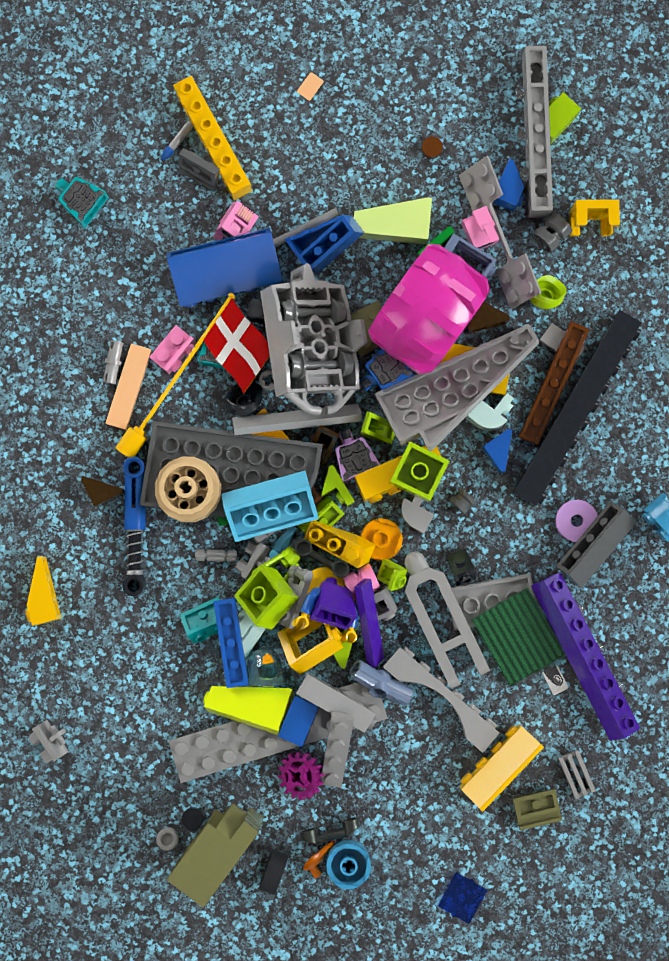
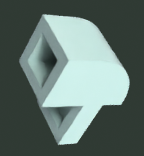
M507 393L495 409L482 400L468 414L466 419L481 430H496L506 423L507 419L501 414L507 415L513 407L511 401L514 398Z

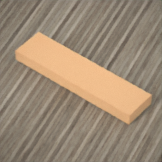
M131 343L106 420L107 425L127 430L148 366L149 356L152 353L151 349Z

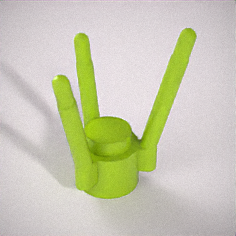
M289 546L262 565L271 568L278 563L284 568L291 567L292 565L299 566L297 561L300 560V557ZM288 572L284 576V580L286 582L289 579Z

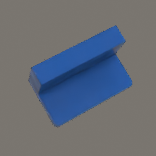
M295 696L278 737L300 747L304 746L320 707Z

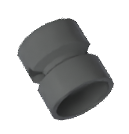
M552 213L545 220V226L540 225L532 234L536 244L547 253H552L560 245L559 240L564 241L572 233V228L567 221L556 213Z

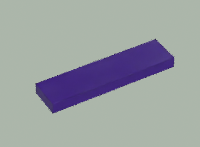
M364 578L354 588L367 664L375 668L384 659L372 580Z

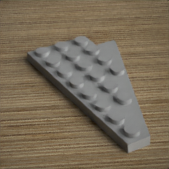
M527 324L439 364L431 373L414 375L375 393L376 399L400 445L402 446L421 437L427 450L432 451L539 344L538 337L531 326Z

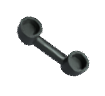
M300 539L296 542L295 551L300 557L312 558L331 569L337 578H344L348 575L349 565L346 561L337 560L334 562L316 552L307 539Z
M352 817L342 821V829L318 834L316 828H309L299 833L301 840L312 844H319L349 836L359 827L360 822L358 817Z

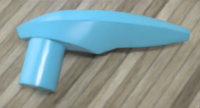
M296 527L286 531L275 542L269 553L271 559L289 546L291 537L297 530Z

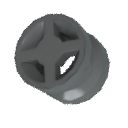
M462 488L458 490V494L449 500L462 514L467 512L469 506H473L476 503L473 497Z

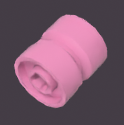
M370 564L358 568V573L349 572L343 578L347 588L351 591L353 600H356L354 587L364 578L372 580L373 592L381 589Z

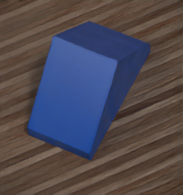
M507 429L481 448L497 472L502 474L506 470L512 434L511 429Z

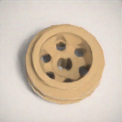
M180 457L170 461L160 470L155 482V497L159 507L171 518L180 522H197L207 518L217 508L221 498V482L215 470L206 461L196 457ZM189 470L195 471L194 477H188L187 473ZM177 475H179L180 478L176 482H173V479ZM202 480L207 481L205 488H201L199 485ZM187 483L192 488L189 493H185L182 490V487ZM170 491L176 492L175 498H170ZM198 496H202L204 498L201 504H198L196 502V498ZM183 501L188 502L187 509L180 507Z

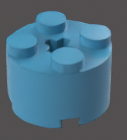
M662 493L643 509L644 514L641 516L649 525H655L658 529L656 534L663 541L666 540L668 542L669 502L665 500L667 495Z
M349 839L335 843L327 856V873L334 884L342 889H355L368 879L371 871V862L366 847L355 840ZM347 860L352 862L350 868H346V864H344Z

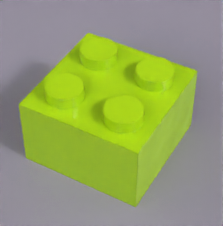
M409 442L389 483L426 502H430L450 461Z
M262 564L234 595L256 626L270 630L274 628L299 599L277 569Z

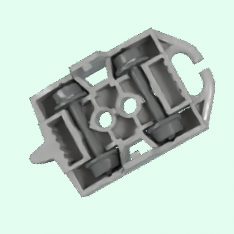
M306 263L291 272L290 283L271 285L260 291L276 397L288 398L304 412L312 415H320L322 410L320 406H312L307 402V394H333L335 397L334 403L324 407L325 414H332L340 410L352 394L360 389L356 352L367 343L365 324L363 319L351 320L344 285L315 280L310 264ZM294 380H297L298 389H295Z

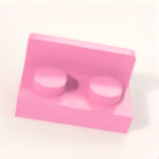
M175 325L149 358L168 374L172 371L176 372L182 364L181 360L185 355L188 356L195 347L196 341L192 336H189Z

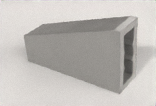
M309 672L296 692L299 696L331 714L334 711L354 715L353 727L364 733L367 729L371 730L377 721L374 717L376 713Z

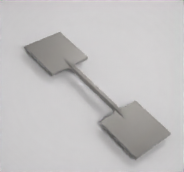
M486 156L461 173L459 178L472 211L487 206L490 216L495 223V229L507 257L506 265L496 270L509 307L513 309L542 292L527 254L525 253L516 259L512 258L492 206L493 201L501 197L503 192L489 156Z

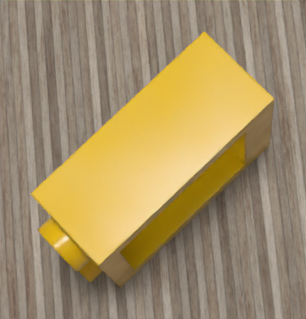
M310 615L307 616L309 625L305 629L300 630L303 624L299 620L294 629L285 627L277 633L289 666L300 675L343 648L340 640L342 635L338 628L312 620ZM324 624L329 638L301 655L296 641Z

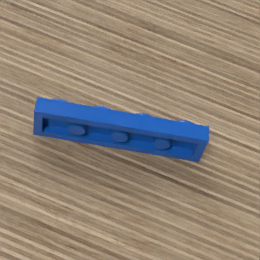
M236 598L213 601L227 688L249 685Z

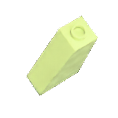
M422 198L354 211V219L364 231V234L359 238L427 245L432 198Z

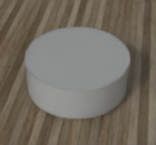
M171 827L161 829L156 837L157 845L166 851L175 848L179 841L177 831Z

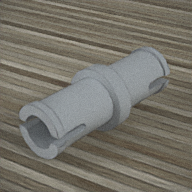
M110 340L108 357L104 362L106 363L102 382L116 384L118 368L122 364L120 357L123 342Z

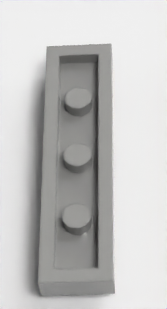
M332 711L322 770L324 776L321 777V781L324 782L323 785L342 788L354 715Z

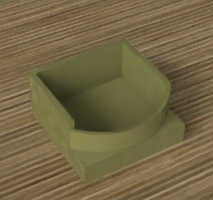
M234 802L224 813L216 809L177 861L167 881L204 908L259 833L264 817L251 807L244 811Z

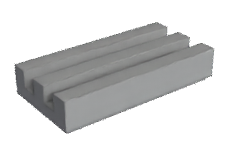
M579 750L558 758L575 799L596 791ZM574 756H576L578 764L589 787L587 789H585V786L582 782V779L572 758ZM568 759L581 791L577 792L564 760Z

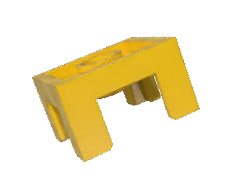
M576 200L569 211V225L572 228V233L569 236H579L580 226H586L587 220H600L601 236H612L613 226L618 227L620 225L619 200Z

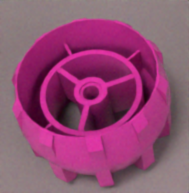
M429 244L412 264L376 316L368 330L371 340L391 357L401 361L419 375L431 373L439 365L486 299V295L490 291L488 279L469 266L461 256L448 251L440 244Z

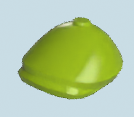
M550 275L536 279L542 293L529 299L535 307L548 310L557 307L563 302L567 289L562 282Z

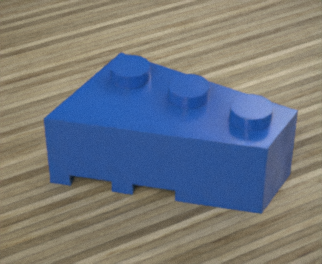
M341 215L285 240L303 265L308 263L313 273H319L362 236L364 231L353 216Z

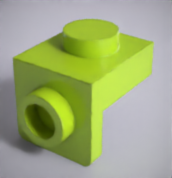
M383 559L376 578L388 585V590H399L406 583L408 570L388 559Z

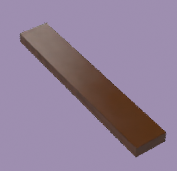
M569 322L518 438L538 446L590 329L575 322Z

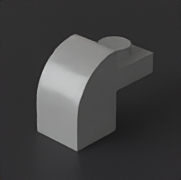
M411 494L412 502L405 498L402 501L401 516L410 528L424 534L434 514L419 507L423 500Z

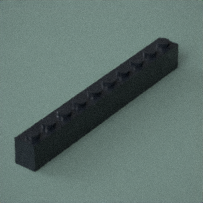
M621 310L614 315L514 488L512 495L533 507L538 503L542 504L547 496V493H545L547 486H552L558 476L555 472L558 467L562 468L568 459L566 453L569 448L573 450L579 440L576 437L580 430L584 431L589 423L587 419L589 413H594L600 403L597 401L600 394L604 395L610 386L607 383L611 376L615 377L621 367L618 365L621 358L625 359L631 348L628 346L631 340L635 341L641 333L639 327L642 322Z

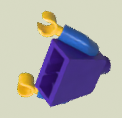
M329 577L319 587H314L306 596L300 610L302 613L293 620L292 625L293 627L297 626L298 621L301 620L303 625L300 630L305 629L309 625L307 616L310 615L312 620L347 630L341 633V642H347L348 640V643H354L357 640L354 628L357 627L358 606L352 598L351 591L346 587L337 585L336 578Z

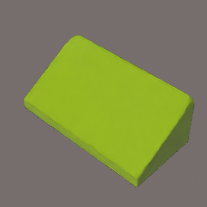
M328 496L315 506L319 517L315 521L333 526L344 515V512ZM311 521L297 526L306 534Z

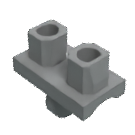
M250 541L245 548V552L252 555L249 562L240 559L235 566V569L241 573V577L247 580L252 575L254 569L271 559L268 555L272 549L260 542L257 544Z
M48 720L32 729L33 733L29 736V740L35 746L42 743L45 750L41 752V757L45 763L52 760L56 761L69 752L64 745L66 742L62 737L66 733L65 729L58 731L55 725H50Z

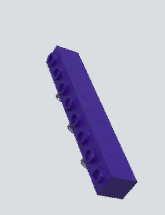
M558 572L531 585L609 740L625 739L641 729L623 695V692H625L624 685L620 681L615 680L602 655L605 652L604 646L600 642L595 641L582 616L585 614L584 607L579 603L576 604L561 573Z

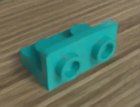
M219 597L179 614L186 634L192 643L203 642L207 637L218 634L213 601H219Z

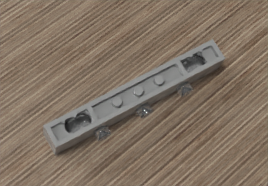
M525 46L522 55L523 86H516V99H524L525 127H518L517 138L518 140H525L526 168H519V175L521 180H527L528 218L549 217L553 211L547 47Z

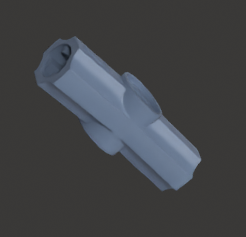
M361 660L356 661L350 669L349 675H351V678L369 688V693L372 696L388 698L403 706L409 704L413 696V688L392 679V675L388 671L376 670Z

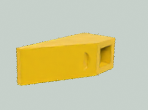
M315 520L310 522L304 537L310 543L357 568L369 563L376 546L356 534Z

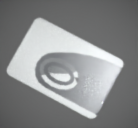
M557 665L543 671V675L553 695L569 688Z

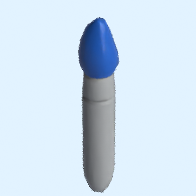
M191 120L182 127L169 146L164 149L161 157L162 160L170 158L174 150L193 128Z

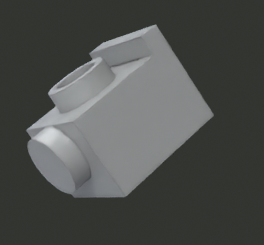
M388 585L380 587L381 589L374 591V599L378 620L383 619L387 621L395 616L398 607L390 591L387 589ZM381 600H384L387 606H383Z

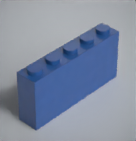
M270 228L167 253V261L180 307H193L198 304L197 302L201 301L213 302L221 296L226 295V297H229L227 295L229 293H233L236 296L238 292L245 290L247 292H254L259 287L266 285L269 287L283 281Z

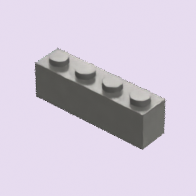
M610 501L556 567L568 580L582 588L636 522L624 508Z

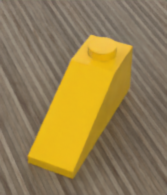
M44 556L37 557L27 602L28 610H26V617L32 626L62 619L47 559Z

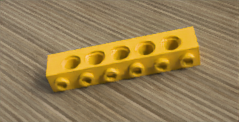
M189 76L174 84L176 96L191 120L212 162L220 168L219 174L233 200L252 192L251 183L193 77Z

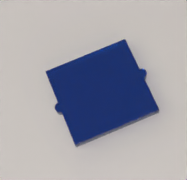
M455 872L438 906L451 913L452 917L456 916L470 924L488 890L475 883L473 878L469 879Z

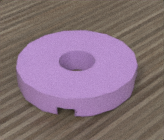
M579 499L570 500L558 509L555 516V525L563 538L568 541L577 542L598 515L594 507L588 502ZM578 515L581 517L582 524L579 527L572 525V516Z

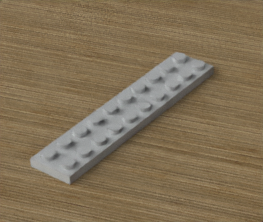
M355 682L336 688L376 713L374 716L377 719L376 722L388 719L382 698L372 696L369 693V688L361 683ZM319 708L305 744L328 737L331 713ZM234 720L169 740L181 783L298 747V745L284 740L276 734Z

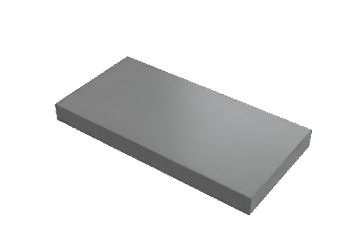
M531 573L451 587L470 628L477 627L473 621L475 618L481 626L484 625L479 617L480 615H483L487 624H491L485 614L487 611H489L494 622L499 623L491 610L492 608H495L502 622H505L506 620L497 607L499 604H501L509 620H513L503 603L504 601L508 602L516 618L520 619L510 601L511 597H513L524 618H528L516 598V594L520 595L529 613L534 617L533 611L522 594L523 590L527 593L538 613L535 593L531 587L533 585ZM451 614L453 629L459 630Z

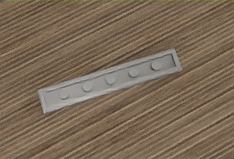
M352 404L343 405L340 410L332 414H325L324 408H321L322 412L320 415H312L303 410L234 417L232 422L234 434L243 435L362 421V414L359 405Z

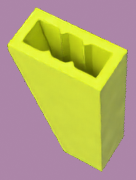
M212 686L210 692H206L203 704H205V709L210 713L278 735L295 694L289 688H227V686Z

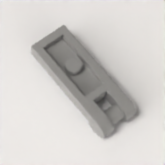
M292 565L289 568L287 583L299 599L278 622V624L291 629L295 628L292 622L295 618L299 617L313 578L312 571L302 570L297 565Z

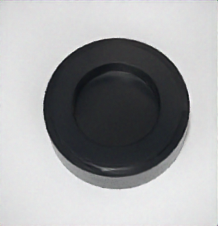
M197 807L186 809L182 815V824L188 830L198 829L204 821L203 812Z

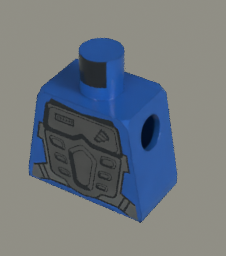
M381 349L365 365V370L369 375L359 382L365 391H368L375 385L381 391L412 377L413 374L408 366Z

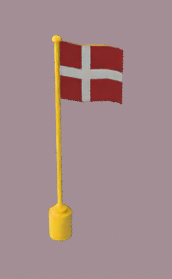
M233 293L227 294L229 297L141 426L135 425L134 428L129 427L115 447L119 452L129 458L136 456L147 440V437L144 436L146 434L143 430L203 341L215 359L234 377L243 394L246 392L270 357L267 340L245 318L233 300L235 299Z

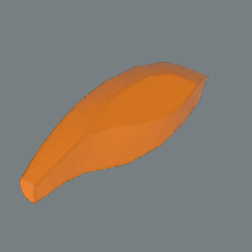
M332 840L315 853L305 863L303 870H309L314 878H318L322 873L317 865L332 848L335 841Z

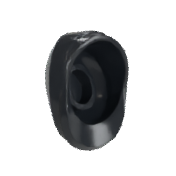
M252 382L243 394L242 389L236 383L225 396L224 404L226 409L236 416L252 414L261 404L263 388L259 384Z

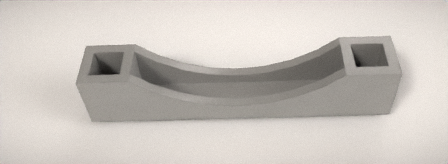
M406 646L403 650L398 647L384 663L383 668L398 681L423 684L444 696L458 714L464 737L483 753L498 736L499 732L496 730L498 725L488 717L484 720L479 715L481 711L472 703L469 706L462 700L465 697L456 689L451 692L446 687L448 682L441 676L437 675L435 678L430 674L431 668L423 661L420 663L416 662L413 659L415 654Z

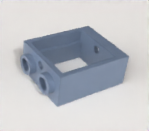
M454 233L444 247L450 252H454L455 248H458L487 266L482 273L485 277L491 278L497 269L494 266L497 259Z

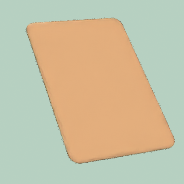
M310 73L297 90V93L307 100H311L324 81L315 74Z

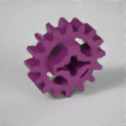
M299 751L296 754H289L288 758L282 760L284 765L278 768L282 771L278 778L283 779L280 787L285 786L286 790L284 793L288 794L291 792L292 799L297 797L299 800L309 799L314 796L313 794L320 791L317 786H321L324 783L320 780L324 773L319 772L322 764L316 765L318 758L310 759L311 753L309 752L303 754V751Z

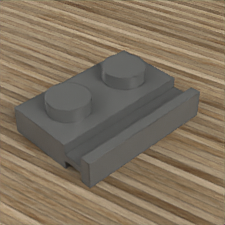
M183 148L179 153L178 172L214 191L218 186L217 181L220 168L214 163L200 158L196 153Z

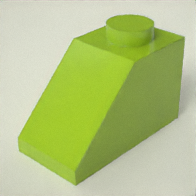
M564 92L559 97L555 95L549 101L550 145L578 117L581 108Z

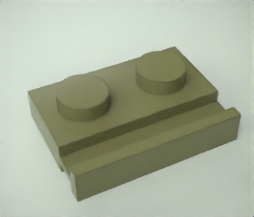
M554 788L512 798L519 830L562 821Z

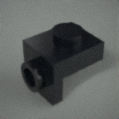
M466 548L446 555L456 586L467 585L476 580L475 569Z

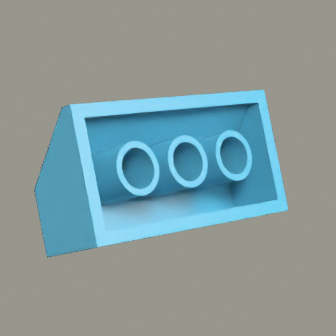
M306 471L221 494L224 511L235 542L319 519Z

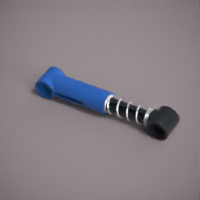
M138 457L128 458L123 465L125 473L124 530L129 532V535L126 536L129 538V543L126 546L128 548V555L126 556L128 557V564L126 565L128 570L126 571L122 587L123 591L129 596H140L147 588L143 570L141 569V562H143L141 559V553L143 552L141 550V543L143 542L141 540V533H143V530H146V507L140 506L146 463ZM139 463L140 471L132 474L130 470L132 464ZM135 480H136V500H135ZM133 580H137L140 584L136 592L130 589V583Z

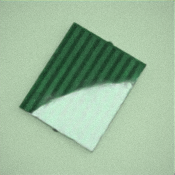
M528 587L506 600L498 602L494 607L472 619L510 686L535 672H539L543 667L566 655Z

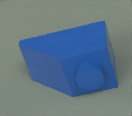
M509 158L499 181L503 195L494 200L493 203L513 212L516 206H521L525 195L521 194L524 185L514 160Z

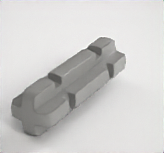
M197 549L195 551V560L205 561L207 559V561L225 562L227 560V562H236L237 551L228 550V552H225V550L208 549L205 551L204 549Z

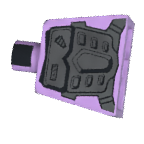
M350 429L339 433L342 445L336 447L335 452L341 479L344 483L354 479L355 475L380 465L363 437L354 440Z

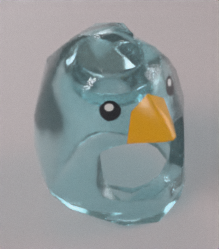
M262 646L252 652L246 667L250 687L260 685L273 687L284 682L282 663L278 654L273 649Z

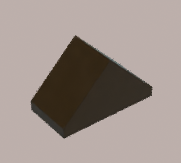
M483 302L471 320L466 332L471 334L508 324L510 317L499 309Z
M321 425L312 443L323 445L320 465L325 467L339 440V434Z
M85 476L81 478L94 507L99 508L125 495V490Z

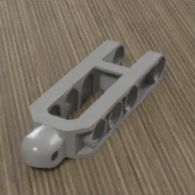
M419 552L409 553L404 562L410 576L405 593L450 688L457 687L461 683L455 674L446 651L463 643L466 644L480 675L489 672L488 664L444 572L430 568L423 554ZM430 579L436 581L461 635L444 643L440 642L434 625L416 591L419 584Z

